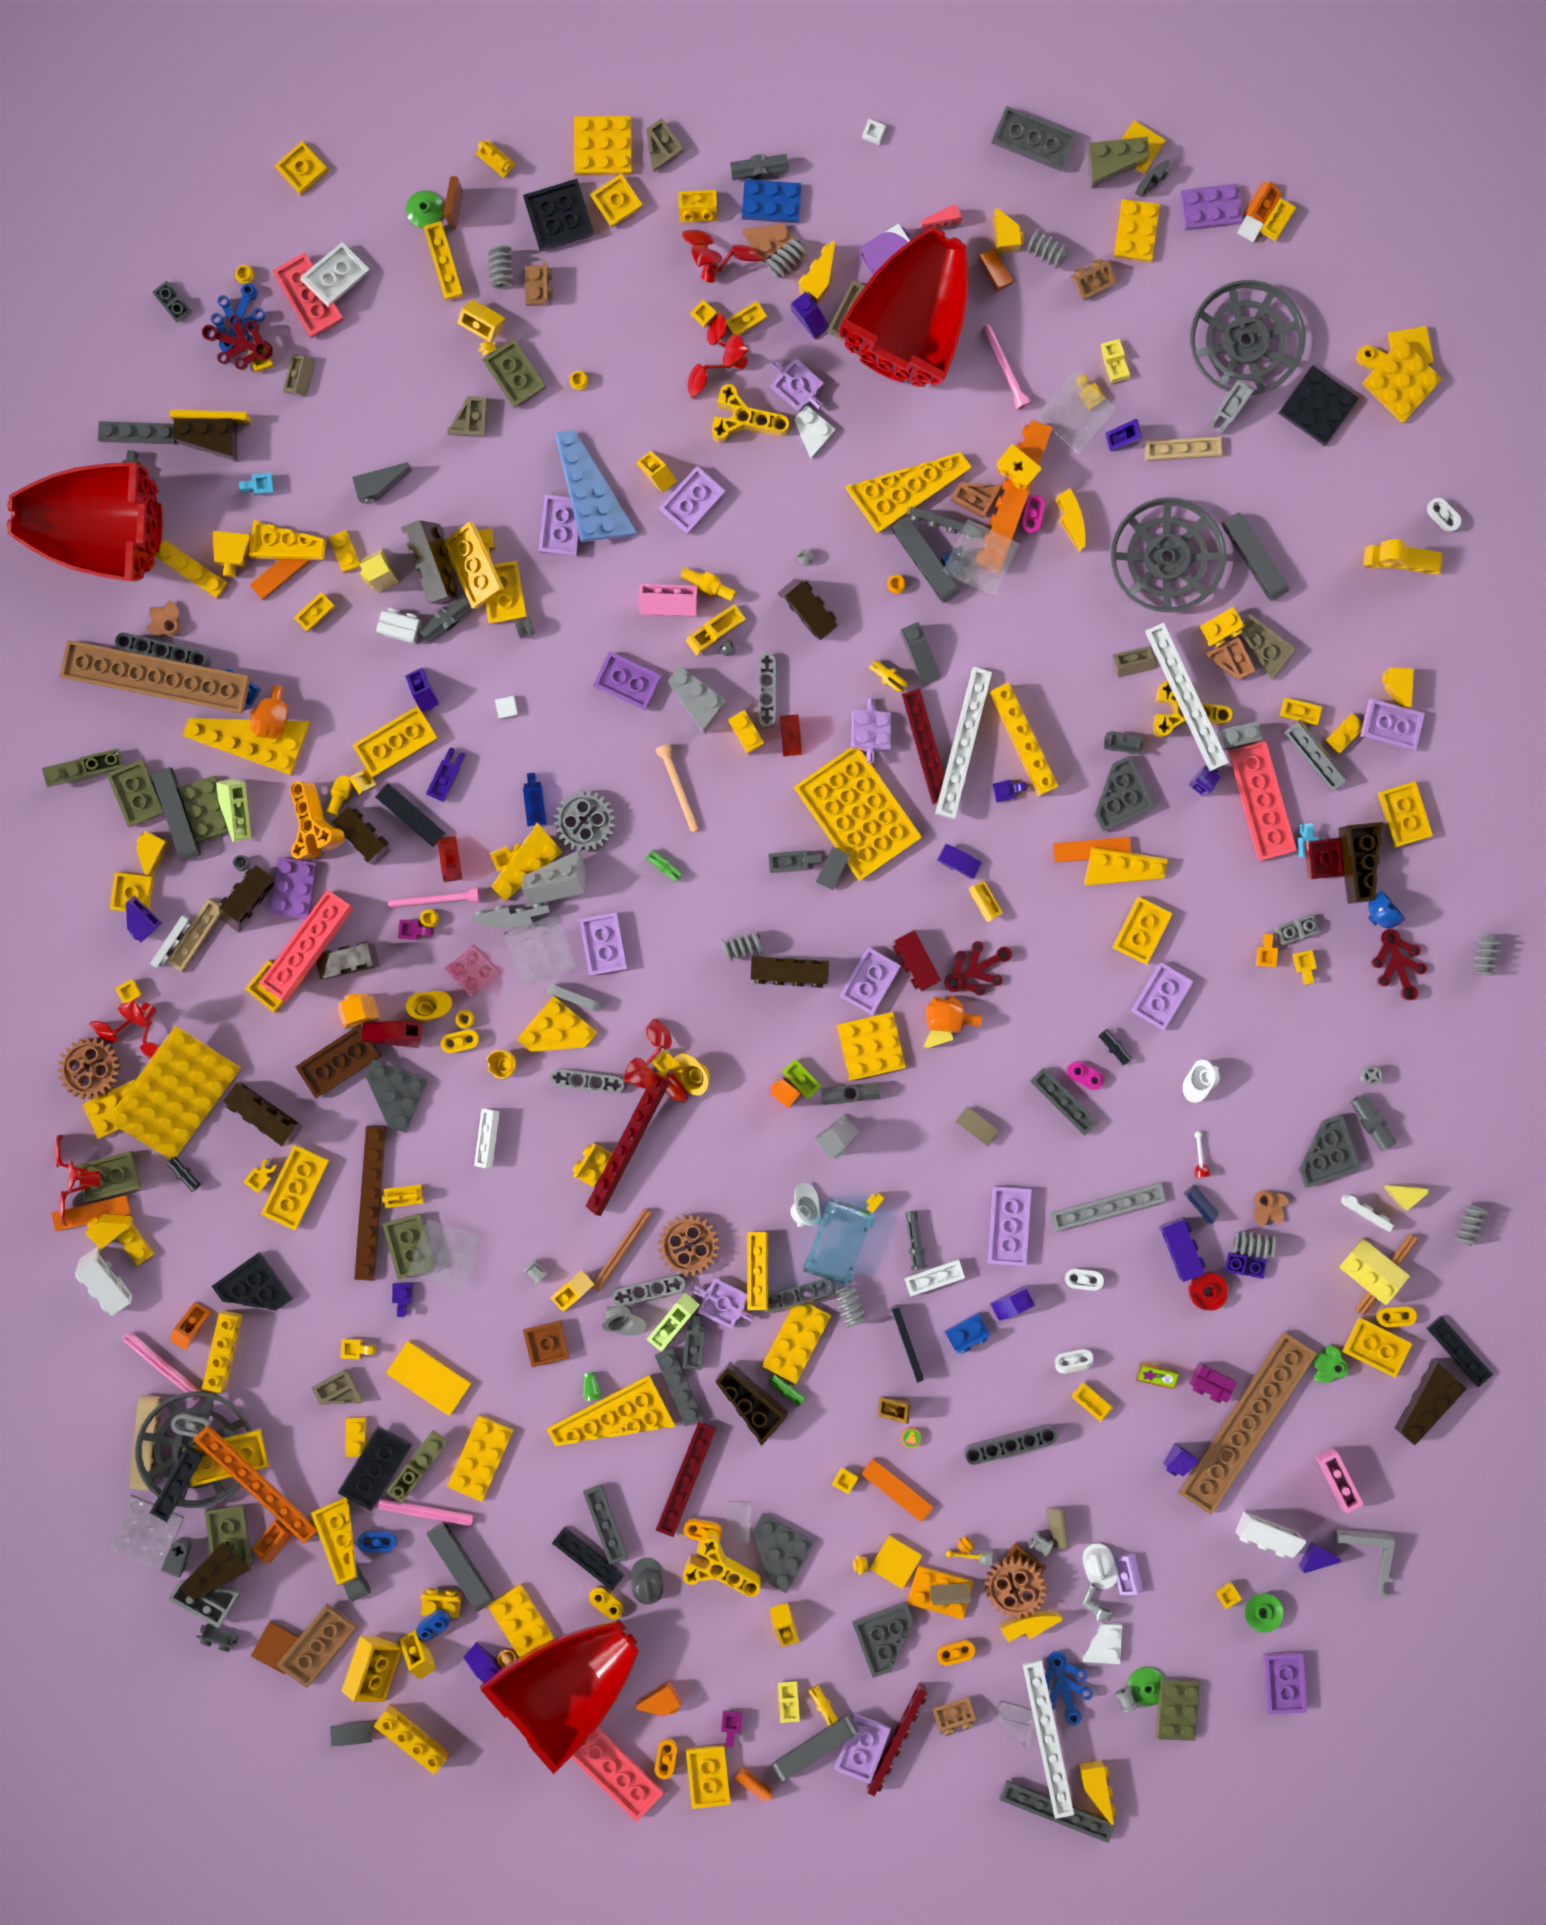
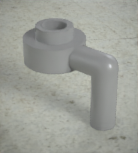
M1090 1583L1082 1600V1605L1092 1610L1095 1619L1098 1621H1110L1113 1612L1109 1608L1091 1601L1097 1586Z

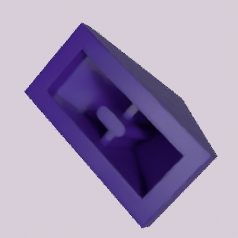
M1134 419L1105 433L1110 451L1138 445L1142 439L1138 419Z
M1311 1541L1299 1563V1568L1303 1573H1308L1340 1563L1341 1560L1335 1553Z

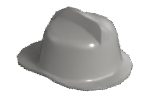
M626 1306L607 1307L606 1319L602 1323V1328L605 1331L629 1336L638 1335L647 1327L646 1321L632 1315L630 1309Z

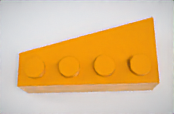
M354 993L345 996L346 1000L340 1001L337 1006L343 1029L380 1018L374 996H368V994Z

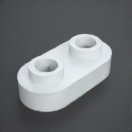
M1435 498L1428 503V515L1444 531L1453 532L1460 527L1461 517L1444 499ZM1434 506L1439 508L1438 512L1434 511ZM1447 520H1451L1452 526L1447 524Z
M1072 1268L1066 1272L1064 1277L1066 1284L1075 1289L1096 1291L1104 1284L1103 1276L1093 1270ZM1077 1275V1280L1071 1281V1276ZM1096 1277V1282L1090 1283V1278Z
M1086 1349L1062 1353L1055 1358L1056 1370L1063 1374L1086 1370L1093 1365V1354Z

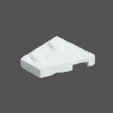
M807 405L794 419L808 455L812 459L835 432V428Z
M1102 1622L1096 1636L1091 1640L1087 1652L1083 1654L1082 1661L1120 1664L1122 1624Z

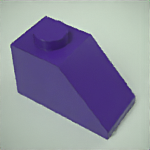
M804 292L791 303V311L814 339L818 338L828 329L829 325L821 310L807 292Z
M423 668L405 675L411 694L422 713L439 705L436 694Z
M1205 765L1188 785L1200 795L1205 796L1211 793L1221 776L1218 775L1217 769L1209 771L1207 765Z
M135 895L126 902L127 930L135 940L141 943L162 922Z
M1025 1286L990 1303L999 1321L1016 1316L1035 1306Z
M1174 1443L1163 1464L1167 1467L1166 1471L1172 1475L1177 1476L1179 1474L1184 1476L1197 1464L1198 1460L1191 1452Z
M477 1642L463 1657L475 1676L482 1682H485L502 1669L498 1665L497 1659Z

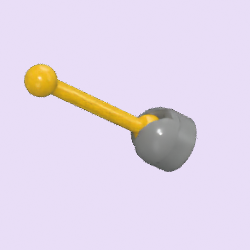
M951 1550L946 1551L948 1558L955 1556L978 1559L982 1565L992 1566L993 1551L985 1550L979 1555L955 1553Z

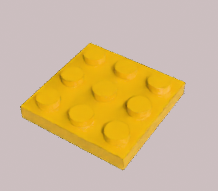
M574 116L575 176L620 175L621 173L622 175H632L631 116Z
M1401 339L1361 384L1397 420L1403 423L1442 378Z
M893 1012L837 1024L849 1081L906 1068Z

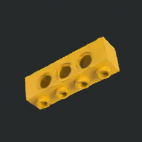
M227 1310L219 1313L202 1389L222 1393L226 1390L243 1314Z
M391 1704L388 1705L374 1725L377 1730L433 1775L436 1774L447 1760L450 1753Z

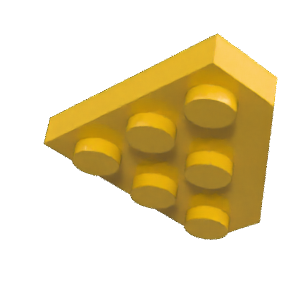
M553 996L516 1040L531 1052L584 1048L598 1032L556 996Z

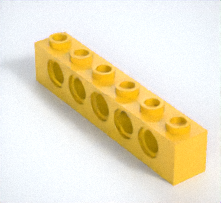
M1009 682L991 690L989 693L1038 797L1056 789L1058 784Z

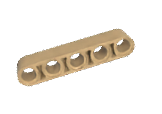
M140 1395L138 1399L129 1483L130 1489L150 1491L139 1474L135 1460V1446L138 1433L145 1419L162 1402L161 1397ZM161 1411L148 1425L147 1433L158 1434ZM143 1440L142 1457L148 1472L155 1467V1442Z

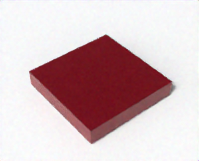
M1341 837L1304 841L1308 880L1344 876Z

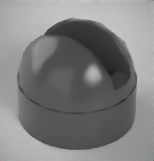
M730 639L720 645V652L725 656L735 654V649Z
M238 855L233 859V865L236 870L242 872L248 869L249 861L246 856Z

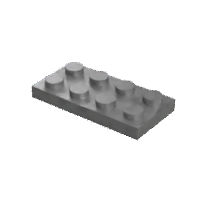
M1006 105L991 143L1062 172L1077 134Z

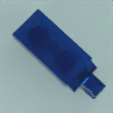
M527 773L528 783L524 784L523 788L527 826H535L537 822L539 825H547L543 787L541 782L536 781V773Z

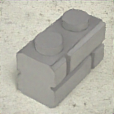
M1258 721L1221 729L1216 732L1223 750L1253 744L1262 740Z

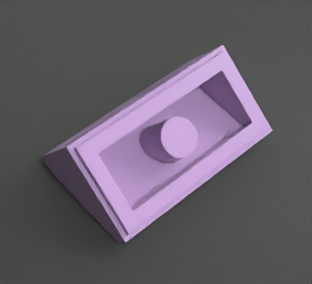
M1135 1553L1114 1556L1118 1570L1117 1583L1120 1596L1138 1595L1143 1590Z

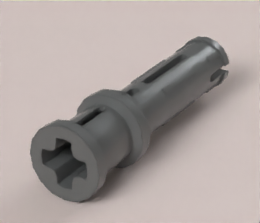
M917 1211L905 1212L910 1240L908 1252L912 1260L911 1270L928 1268V1265L925 1264L924 1252L926 1250L922 1247Z

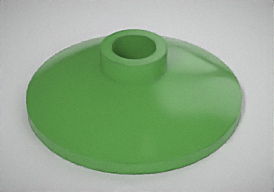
M423 190L416 192L409 198L406 205L408 219L418 228L424 229L423 226L439 222L444 215L442 200L431 191ZM422 205H427L425 210L421 209Z
M1260 1593L1249 1599L1245 1606L1244 1614L1247 1623L1252 1629L1267 1633L1275 1630L1281 1624L1284 1612L1280 1601L1271 1594ZM1261 1608L1266 1609L1264 1614L1259 1613Z
M1142 1667L1131 1674L1127 1687L1130 1686L1132 1688V1696L1139 1705L1153 1706L1159 1701L1160 1679H1164V1677L1158 1670L1152 1667ZM1151 1686V1690L1147 1692L1145 1687Z

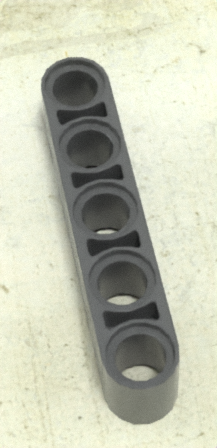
M1238 512L1222 522L1225 533L1268 599L1274 601L1288 592L1289 587L1244 516Z
M908 516L891 526L892 532L942 603H946L960 593L951 576Z
M123 632L119 633L115 638V645L126 652L197 665V658L203 656V663L197 666L209 668L211 665L210 657L199 650ZM129 638V644L123 647V641ZM144 643H148L146 651L141 650V646ZM163 647H166V654L160 656V650ZM181 652H185L184 659L179 661L178 655Z
M172 767L152 773V778L180 860L183 862L200 856V846L196 842Z
M1044 1424L967 1445L964 1455L969 1464L977 1465L1052 1445L1057 1441L1058 1435L1054 1427ZM1047 1430L1053 1432L1052 1437L1049 1439L1043 1438V1434ZM1028 1435L1034 1436V1441L1030 1444L1024 1442ZM1010 1440L1016 1443L1012 1449L1006 1448V1443ZM991 1445L997 1447L996 1452L993 1454L987 1452L988 1447ZM972 1450L978 1451V1456L974 1459L968 1457L969 1452Z
M443 1521L428 1531L427 1536L473 1608L479 1612L493 1603L495 1599L492 1592L448 1524Z
M849 1714L777 1759L771 1766L780 1781L783 1782L855 1736L859 1730Z

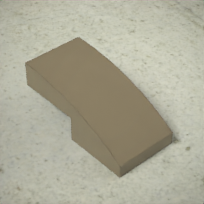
M966 1107L956 1120L960 1126L988 1147L1000 1132L969 1107Z

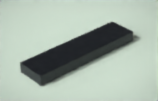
M389 783L375 796L376 799L433 848L446 834Z
M892 1306L891 1309L917 1383L924 1381L899 1306Z
M1439 1316L1426 1328L1477 1387H1480L1493 1375L1442 1316Z
M189 1445L186 1446L152 1507L151 1514L165 1522L170 1519L205 1454Z
M565 1527L552 1542L554 1546L611 1591L614 1590L625 1575L612 1564L609 1565L606 1559Z

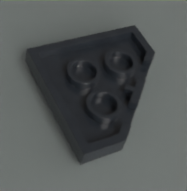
M261 1252L255 1254L211 1286L222 1302L266 1308L274 1311L293 1299Z

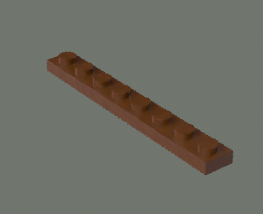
M366 1126L354 1280H375L386 1127Z

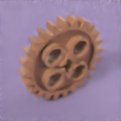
M87 1037L86 1042L79 1039V1045L72 1042V1049L65 1048L68 1054H61L64 1061H58V1063L63 1066L57 1069V1071L63 1073L58 1079L65 1080L61 1085L63 1087L68 1086L67 1092H73L72 1096L75 1097L80 1094L81 1099H85L87 1095V1098L92 1100L93 1095L96 1098H100V1092L107 1095V1088L114 1089L111 1084L112 1082L118 1083L115 1076H121V1074L116 1071L122 1068V1066L116 1064L121 1058L114 1057L118 1052L116 1050L111 1051L112 1045H106L104 1040L99 1043L98 1038H94L92 1042V1039ZM96 1051V1057L90 1060V1053ZM79 1061L80 1066L74 1071L73 1065ZM105 1066L106 1072L100 1076L99 1071ZM89 1077V1084L87 1086H84V1079Z
M682 1214V1220L675 1216V1223L669 1220L668 1224L670 1227L664 1226L662 1228L666 1233L659 1234L663 1240L657 1242V1244L662 1245L658 1252L664 1253L660 1259L667 1260L664 1266L671 1264V1272L676 1268L678 1269L677 1275L684 1271L685 1277H687L688 1272L695 1276L696 1270L702 1274L703 1267L709 1270L708 1262L715 1263L712 1256L718 1257L714 1250L720 1249V1246L715 1245L720 1240L719 1238H714L717 1231L710 1230L713 1224L706 1226L707 1219L701 1222L700 1215L693 1219L692 1214H690L689 1219H686V1216ZM691 1227L697 1228L698 1236H689L688 1229ZM679 1236L681 1244L673 1245L671 1237ZM700 1237H704V1240L693 1244L691 1250L686 1247L677 1253H673V1250L683 1247L687 1240L691 1243ZM704 1245L707 1248V1252L701 1255L697 1253L696 1247ZM686 1253L690 1259L688 1262L683 1263L679 1260V1255Z
M1011 1556L1010 1561L1004 1557L1003 1563L997 1560L996 1566L992 1565L990 1568L991 1572H987V1578L984 1582L987 1585L984 1592H989L986 1598L992 1599L990 1605H997L996 1612L1002 1609L1003 1616L1007 1612L1010 1613L1011 1619L1014 1614H1017L1018 1619L1021 1618V1614L1028 1618L1029 1611L1034 1615L1036 1608L1040 1610L1041 1603H1045L1046 1598L1044 1596H1047V1590L1045 1589L1048 1584L1044 1582L1045 1575L1039 1576L1042 1569L1035 1570L1036 1563L1030 1566L1028 1558L1025 1562H1022L1021 1556H1019L1018 1561H1015L1014 1556ZM1022 1573L1025 1575V1578H1020L1017 1574ZM999 1579H1005L1008 1583L1003 1584ZM1030 1591L1033 1595L1028 1596L1024 1592ZM1006 1597H1013L1015 1601H1009Z

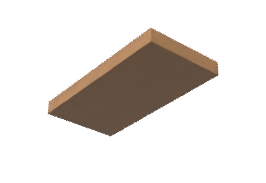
M326 1603L279 1660L277 1667L308 1688L355 1631L357 1625Z

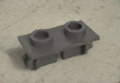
M1106 732V736H1104V749L1142 755V745H1144L1145 738L1141 735L1128 734L1127 739H1124V733Z
M209 1624L201 1626L200 1633H202V1636H196L201 1640L200 1644L209 1647L215 1644L219 1646V1650L229 1652L230 1649L236 1650L233 1646V1643L237 1644L239 1636L236 1633L223 1630L221 1636H217L220 1628Z

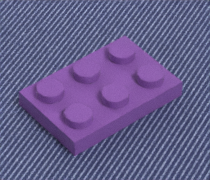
M1238 183L1181 190L1180 192L1185 230L1241 224L1243 221Z
M609 651L593 686L646 711L662 676Z
M278 857L270 914L301 919L308 917L311 910L318 863Z
M1303 1653L1263 1654L1266 1709L1268 1715L1307 1712Z

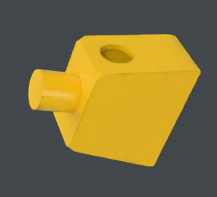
M213 531L214 561L218 565L224 566L223 576L235 577L236 567H246L251 540L249 534Z

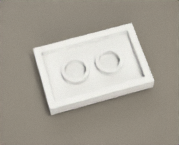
M341 242L301 276V281L329 307L365 277L370 269Z

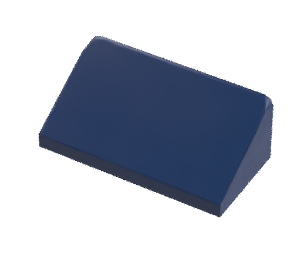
M1192 1185L1184 1192V1195L1205 1220L1213 1224L1219 1212L1198 1187Z

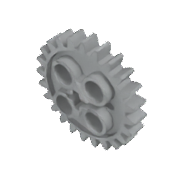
M580 790V795L578 796L573 792V798L566 795L567 802L560 801L563 805L562 808L556 807L560 813L554 815L558 821L553 824L559 826L555 832L562 833L559 837L560 840L566 838L564 845L567 846L569 843H572V850L576 846H578L579 852L582 851L583 847L589 852L591 846L594 850H597L596 844L603 847V839L609 842L607 834H614L610 830V828L616 827L615 824L611 823L616 817L610 816L614 809H607L610 806V802L604 804L605 797L603 796L598 799V792L594 796H591L590 790H588L587 795H584L583 790ZM581 803L588 804V810L584 813L579 812L578 809ZM595 807L596 811L587 819L589 824H583L578 833L574 835L573 832L582 824L580 819L582 817L587 818ZM596 815L603 816V822L599 825L593 822V818ZM575 818V826L568 827L566 824L567 819ZM588 829L591 831L590 838L582 839V831Z

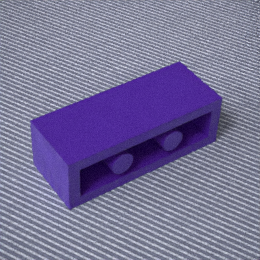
M1179 1218L1159 1226L1179 1279L1185 1282L1205 1274L1203 1269L1206 1266L1202 1257H1198L1196 1251L1199 1248L1195 1239H1191L1189 1233L1192 1230L1188 1221L1185 1222L1184 1219Z

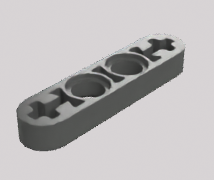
M821 1279L768 1295V1310L766 1311L777 1313L828 1298L835 1293V1284L831 1280ZM825 1283L826 1285L830 1286V1288L827 1289V1293L823 1290L817 1292L816 1288H824ZM807 1288H811L813 1291L809 1299H806L803 1295L804 1290ZM790 1293L795 1296L792 1304L786 1302V1296ZM771 1300H773V1301H775V1302H778V1301H781V1302H782V1304H780V1303L775 1304V1305H774V1308L769 1307V1304L771 1303Z

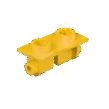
M488 139L486 141L481 140L478 143L479 149L475 154L504 179L516 163Z
M421 1184L383 1189L382 1202L385 1203V1208L424 1203Z

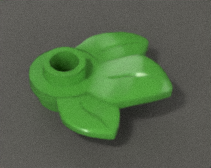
M1327 1345L1326 1353H1317L1312 1361V1364L1318 1369L1314 1375V1379L1318 1382L1329 1383L1334 1378L1345 1377L1348 1373V1364L1342 1360L1341 1352L1334 1346ZM1336 1365H1340L1342 1367L1341 1372L1335 1371Z

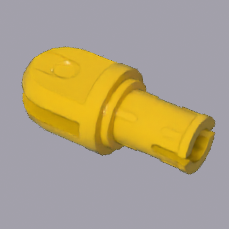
M877 659L872 663L873 666L871 665L869 669L882 678V683L885 686L888 684L898 692L905 691L902 686L907 688L908 683L896 673V669H888Z
M342 775L335 780L330 791L332 799L326 813L337 817L342 803L348 801L353 789L350 777Z

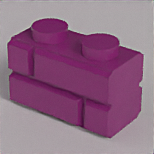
M1198 1363L1189 1384L1193 1386V1391L1201 1395L1205 1392L1211 1395L1210 1399L1218 1403L1224 1401L1227 1403L1237 1382L1220 1372Z

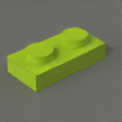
M796 1059L782 1071L807 1099L822 1087Z

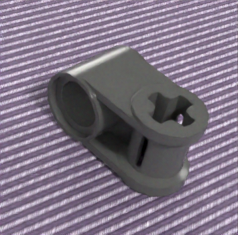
M180 1537L172 1544L161 1572L178 1578L181 1577L192 1546L188 1538Z
M357 1563V1578L343 1584L351 1602L371 1593L370 1586Z

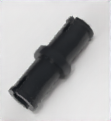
M1105 1029L1098 1035L1109 1048L1108 1051L1113 1053L1123 1066L1132 1059L1121 1046L1122 1043L1117 1041L1108 1029Z
M172 1157L166 1163L177 1175L176 1178L179 1181L181 1180L191 1192L201 1186V1183L190 1173L191 1170L186 1168L177 1157L175 1159Z

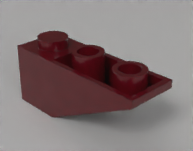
M405 1020L366 1022L362 1026L361 1042L419 1048L423 1023Z

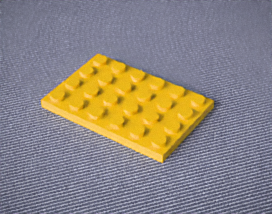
M850 747L793 788L834 847L850 855L846 864L858 881H861L921 839L922 836L870 762H866L867 758L861 749Z
M175 1025L109 1115L107 1121L170 1160L172 1157L178 1156L241 1067Z

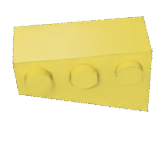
M382 549L361 559L360 566L362 571H360V574L371 589L375 588L380 593L399 583Z

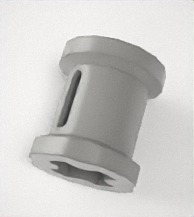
M534 1259L523 1272L527 1273L534 1280V1283L537 1284L548 1272L543 1271Z
M1035 1532L1028 1547L1037 1549L1046 1557L1050 1553L1054 1541L1047 1540L1039 1536L1038 1532Z
M1130 1686L1120 1688L1115 1692L1116 1697H1119L1124 1713L1131 1712L1139 1706L1132 1696V1688Z

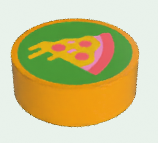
M915 1428L905 1429L902 1433L903 1444L908 1448L917 1447L921 1442L920 1432Z

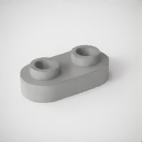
M180 1413L173 1418L171 1428L177 1434L195 1437L201 1431L198 1428L199 1424L211 1427V1423L204 1417ZM184 1420L185 1425L180 1426L178 1421Z

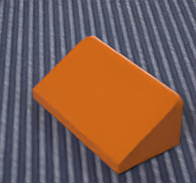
M1271 181L1261 183L1243 214L1253 217L1264 225L1283 193Z
M995 249L979 255L978 260L997 292L1014 282Z
M275 1519L251 1550L261 1562L271 1563L294 1534L280 1521Z
M741 1767L734 1779L762 1801L771 1800L772 1789L747 1769Z

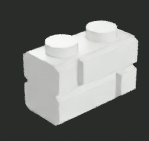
M388 608V611H381L376 632L379 635L416 644L419 635L418 629L421 627L422 622L414 614L407 613L404 616L400 615L398 610Z

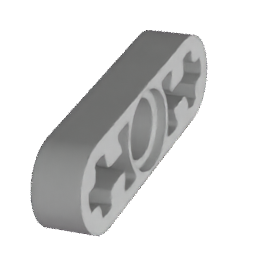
M551 983L547 990L549 994L599 1012L602 1004Z

